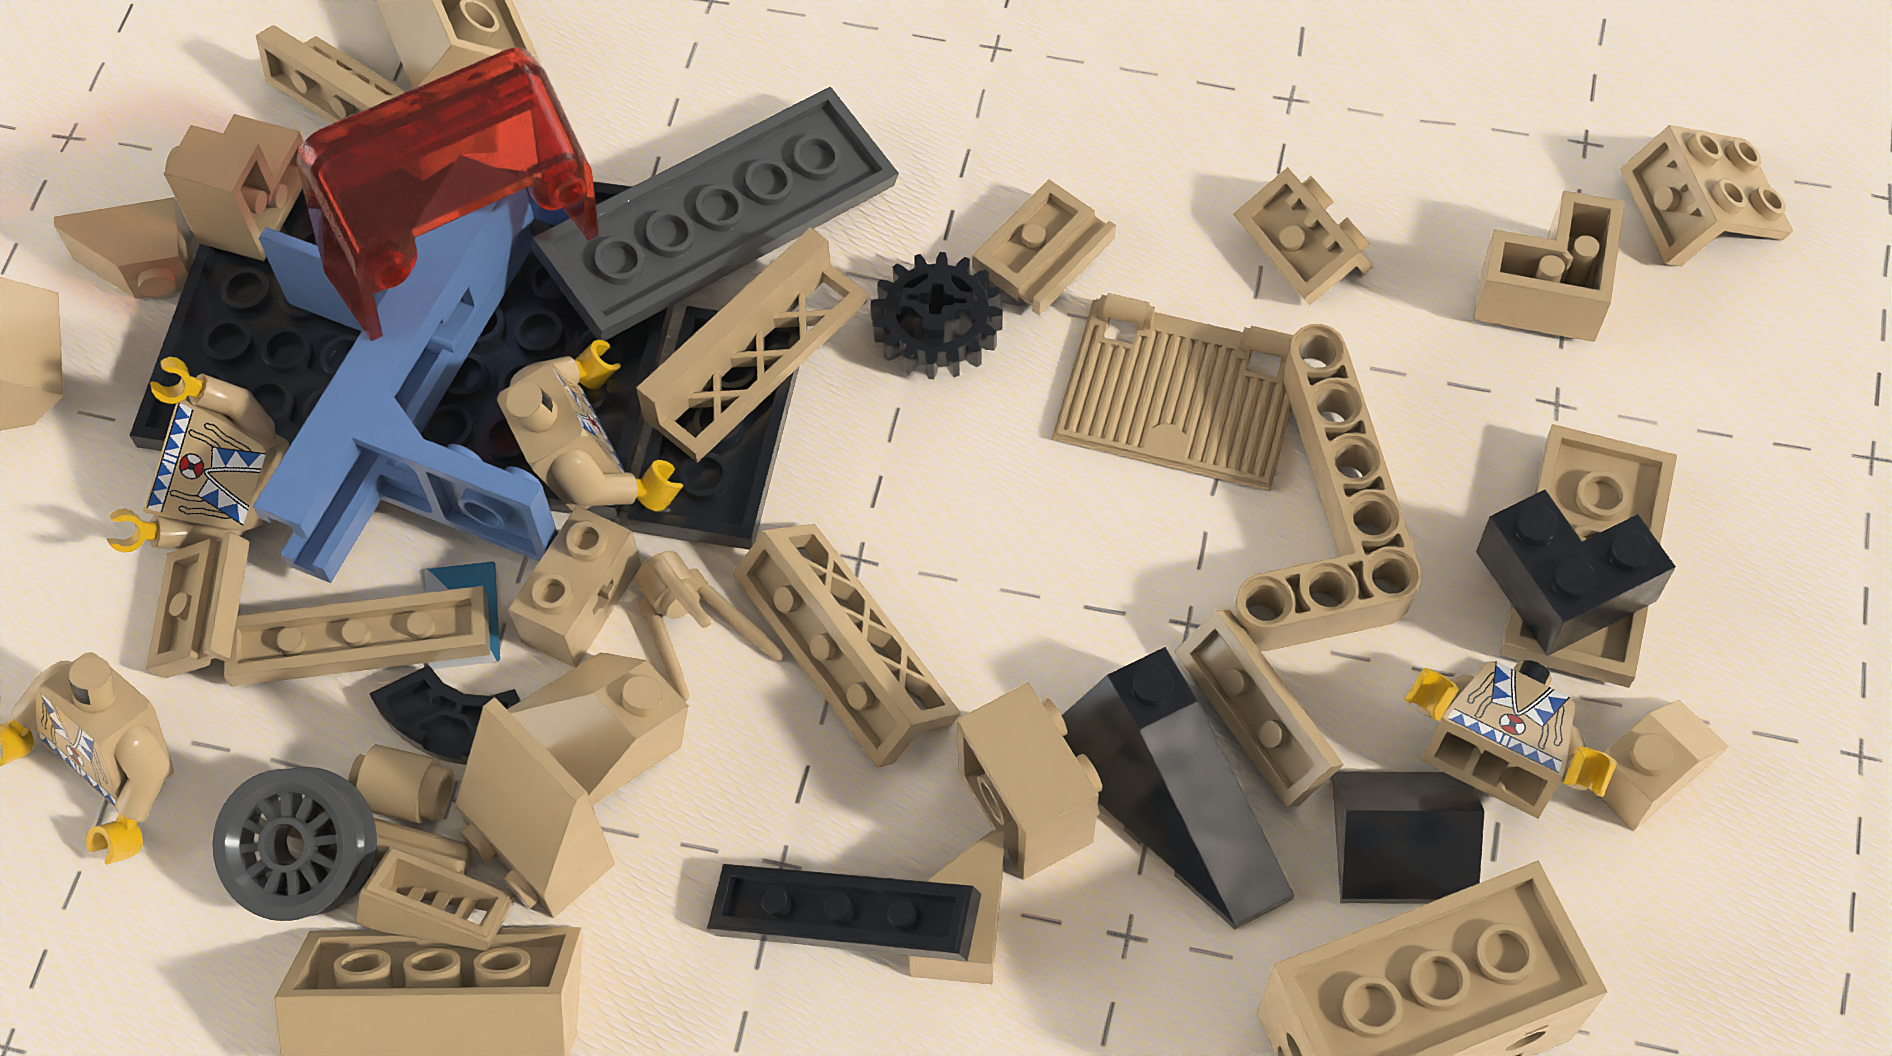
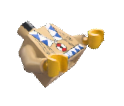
M604 340L593 341L575 360L570 356L530 364L513 376L510 381V387L499 393L497 402L528 464L571 511H573L576 505L584 509L590 506L631 505L636 498L647 508L654 511H662L682 489L683 485L681 483L667 481L675 471V468L672 464L663 460L654 461L641 479H635L634 475L630 472L625 473L583 389L578 385V382H580L583 386L596 390L620 369V363L609 365L600 359L610 348L608 342Z
M167 357L160 361L163 370L178 374L182 378L173 387H165L158 382H150L152 392L157 399L168 404L176 403L143 512L154 516L150 522L141 521L139 516L132 510L123 508L112 512L109 516L111 521H129L135 524V531L131 537L122 540L107 538L109 545L113 549L123 553L132 552L138 549L145 540L149 541L150 545L154 548L181 549L210 538L217 542L222 541L223 534L227 532H232L241 537L246 530L265 524L266 521L259 518L253 505L289 449V442L275 434L274 421L250 391L205 374H200L196 378L191 377L184 362L178 358Z
M84 653L74 661H59L45 669L32 681L11 709L13 720L0 724V744L2 747L0 766L23 758L31 753L34 746L31 730H37L38 739L108 800L118 812L115 821L93 826L88 831L86 836L88 851L95 852L108 848V854L104 861L106 865L129 859L137 855L142 849V833L137 825V821H145L165 779L174 773L173 764L156 710L142 693L96 653Z
M1532 660L1521 661L1513 669L1497 661H1489L1484 664L1475 676L1461 674L1450 679L1432 669L1423 668L1404 698L1406 702L1416 704L1418 709L1427 717L1438 722L1440 721L1420 761L1537 819L1541 816L1560 782L1578 790L1590 789L1597 796L1603 797L1617 764L1612 757L1605 753L1586 747L1581 731L1573 725L1575 703L1571 697L1551 688L1552 677L1548 669Z

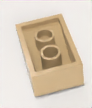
M495 697L483 706L455 803L467 825L459 833L485 863L495 856L510 871L503 877V880L528 909L539 902L555 918L611 869L615 862L587 791Z

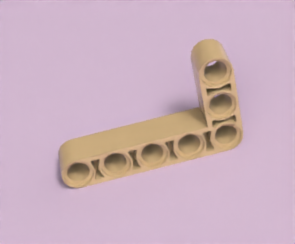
M1324 324L1306 325L1293 335L1283 370V381L1339 557L1259 573L1247 578L1240 585L1232 613L1260 651L1280 649L1398 622L1408 613L1422 579L1421 567L1346 342L1338 331ZM1313 358L1321 361L1326 366L1313 367L1306 364L1303 360ZM1333 412L1341 416L1344 421L1331 422L1323 418L1320 413ZM1341 466L1355 468L1363 477L1350 478L1344 476L1337 468ZM1358 522L1374 524L1380 529L1382 534H1365L1355 524ZM1373 580H1391L1398 585L1401 592L1393 594L1383 592L1376 587ZM1315 592L1329 593L1337 599L1340 605L1324 607L1316 603L1310 594ZM1253 605H1263L1273 610L1278 618L1271 621H1262L1252 616L1247 608Z

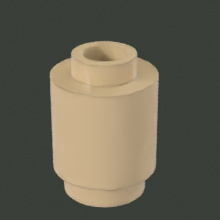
M375 744L368 750L366 755L360 754L356 757L352 764L348 781L359 790L372 813L422 824L426 819L440 821L445 815L453 793L454 771L453 769L442 767L437 758Z

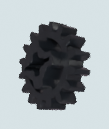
M939 252L935 264H927L921 254L914 255L913 269L908 271L904 266L897 263L892 266L893 282L888 280L878 281V299L871 300L870 304L873 338L875 342L883 343L884 358L887 361L903 356V372L910 374L918 365L926 366L927 378L934 380L938 367H947L953 377L960 376V362L966 360L969 364L979 367L982 364V349L990 351L996 349L997 331L1003 328V309H1000L1001 292L999 288H989V272L986 269L974 275L970 274L969 258L964 257L956 266L948 265L946 252Z

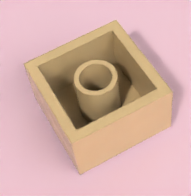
M1029 682L957 719L958 771L993 830L1005 831V850L1023 880L1094 843L1096 816L1100 814L1098 792L1102 791L1100 778L1091 761L1084 754L1075 757L1063 736L1067 735V728L1055 704L1049 698L1041 702Z

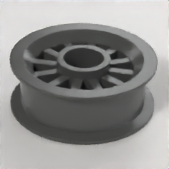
M297 767L262 772L249 778L237 787L222 806L213 832L214 864L220 881L229 895L240 906L254 915L275 921H293L309 916L321 915L347 903L358 893L370 875L377 850V832L373 814L359 790L348 780L332 771L317 767ZM323 807L326 811L319 815L321 808ZM333 824L336 834H331L329 827ZM292 827H295L303 838L304 846L299 859H296L290 853L287 845V837ZM255 833L259 835L258 842H254ZM332 844H337V853L330 851ZM255 852H259L261 857L259 861H257ZM324 867L330 869V872L328 873ZM272 870V872H271V874H270V876H269V879H268V877L266 876V874L269 873V872Z

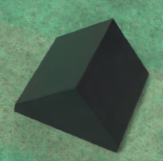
M1336 772L1332 775L1340 903L1428 904L1480 883L1485 810L1474 787L1444 772Z

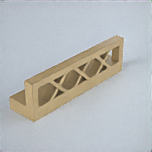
M274 24L255 35L266 82L421 182L456 160L458 155L462 156L475 147L473 133L321 38L314 36L302 43ZM434 137H442L446 141L436 147Z
M810 227L636 387L644 420L698 463L868 302L867 291L831 265L829 241ZM823 282L844 297L833 309L806 311V298ZM797 306H799V311H793ZM807 326H814L807 332ZM800 327V340L790 349L764 351V337L774 328ZM756 346L757 351H750ZM757 366V380L747 390L722 391L721 378L731 368ZM765 366H771V367L765 372ZM713 386V391L707 392ZM722 406H729L722 412ZM714 407V421L696 438L675 422L689 408Z
M814 523L763 530L732 575L875 766L879 768L894 764L918 734L951 726L960 716L961 711L817 525ZM805 547L816 563L804 558L796 548ZM833 595L846 601L853 611L839 605ZM869 642L882 648L890 659L876 653ZM905 690L919 696L928 709L921 711Z

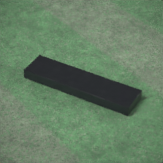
M723 864L707 929L720 937L968 962L981 893L971 885Z

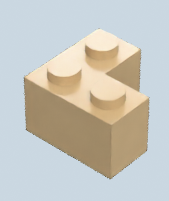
M234 114L224 133L190 125L180 145L170 151L163 174L198 243L264 261L266 254L258 239L265 227L280 232L314 165L300 131Z
M1563 190L1548 231L1547 239L1494 229L1481 268L1473 320L1595 342L1612 301L1625 201Z

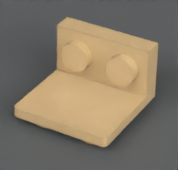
M1668 125L1620 168L1643 219L1667 265L1682 267L1724 231L1784 240L1793 233V229L1785 215L1786 205L1782 197L1771 188L1760 167L1761 156L1749 141L1743 138Z

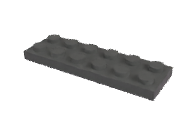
M830 86L533 237L532 252L596 339L606 341L800 237L810 227L815 229L895 186L899 172Z

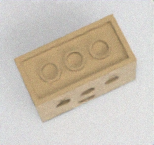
M1537 860L1273 964L1257 1016L1276 1056H1534L1571 1041L1608 991L1542 865Z

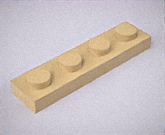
M483 586L239 615L236 621L231 656L229 660L224 661V677L230 686L233 687L490 655L488 596Z

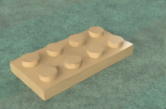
M1552 424L1546 438L1534 494L1546 489L1582 541L1638 514L1661 545L1677 454ZM1510 604L1499 655L1522 661L1532 660L1545 667L1630 688L1636 676L1649 606L1547 656L1517 611Z

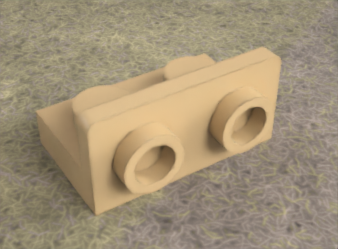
M1287 167L1234 212L1233 215L1303 299L1311 305L1356 266L1364 275L1373 268V265L1362 253L1370 243L1348 217L1339 224L1334 221L1326 211L1334 201L1312 176L1301 182L1290 168Z

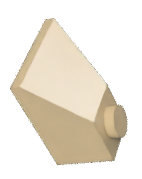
M600 652L507 710L587 791L593 806L681 748L689 705L647 660Z

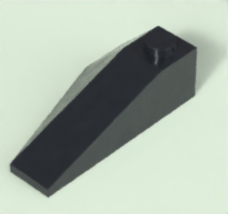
M1166 647L1107 674L1061 715L1067 728V735L1063 736L1073 754L1075 757L1081 754L1086 755L1098 773L1102 784V791L1098 792V803L1124 825L1123 830L1139 845L1143 842L1174 870V876L1234 930L1294 899L1295 895L1199 701Z

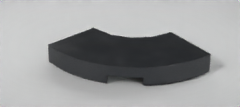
M430 665L369 693L380 715L403 740L430 756L467 765L483 706L494 697L506 709L521 701L515 689L491 696L464 694L443 683Z

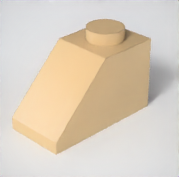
M175 197L54 217V227L72 258L133 298H163L183 290L194 260L192 230Z
M1679 699L1647 714L1603 752L1612 757L1617 764L1604 796L1598 797L1635 831L1723 754L1729 746Z
M991 830L926 881L971 885L981 893L968 962L908 956L910 977L992 985L1005 860V831Z

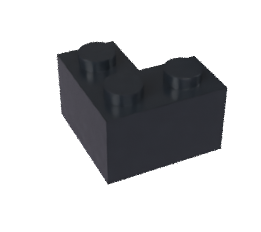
M1546 489L1489 516L1476 550L1479 558L1547 656L1657 602L1676 568L1673 561L1638 514L1582 541Z

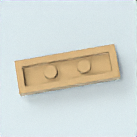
M1230 609L1216 610L1174 651L1286 808L1301 805L1344 765Z

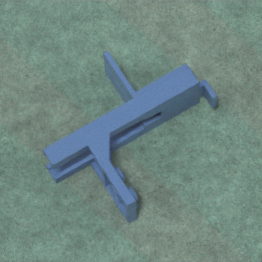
M458 155L386 271L265 227L258 239L287 301L296 307L362 331L253 505L260 519L270 523L274 519L292 527L294 532L280 553L286 566L331 583L381 500L536 561L541 560L558 532L543 487L538 479L517 467L510 466L503 470L487 464L474 452L461 445L449 444L446 448L425 440L421 436V432L531 251L533 239L529 227L534 219L556 226L576 216L571 192L567 187L521 170L515 177L508 172Z

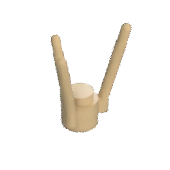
M664 551L656 554L639 568L635 581L645 596L638 603V608L650 624L673 688L685 702L689 699L690 694L662 616L666 614L668 618L676 619L689 613L702 628L709 627L711 618L700 605V596L771 659L780 661L783 658L782 650L711 587L697 568L689 570L677 552Z

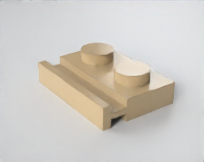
M1048 179L972 255V269L976 272L986 269L989 272V281L1017 301L1023 299L1032 306V311L1040 316L1115 239L1116 224L1110 220L1107 223L1103 222L1095 216L1094 209Z
M227 532L223 534L222 541L217 542L210 538L167 553L146 665L147 671L167 679L209 666L213 658L222 661L230 659L250 541L232 532Z

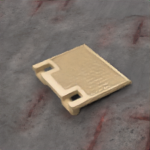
M1112 293L1107 295L1101 294L1100 299H1093L1052 440L1270 491L1291 411V404L1283 381V370L1293 335L1252 325L1250 328L1244 327L1243 332L1158 313L1155 312V306H1151L1150 302ZM1110 318L1138 324L1133 344L1105 338ZM1252 351L1281 357L1277 377L1247 371Z

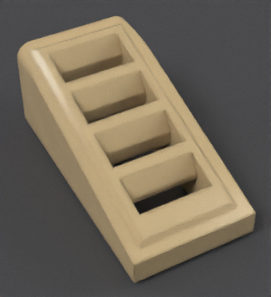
M389 847L360 891L356 923L381 932L487 951L514 905L516 895ZM428 900L432 901L431 905H428L420 901ZM448 904L459 906L455 914L444 911ZM474 909L487 911L480 924L468 920Z

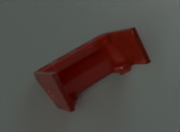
M524 48L503 50L319 129L303 142L297 154V167L324 273L371 341L383 336L374 294L385 289L394 288L408 278L417 261L415 238L527 187L530 195L541 208L546 210L563 208L588 241L599 236L591 166L547 72L534 55Z

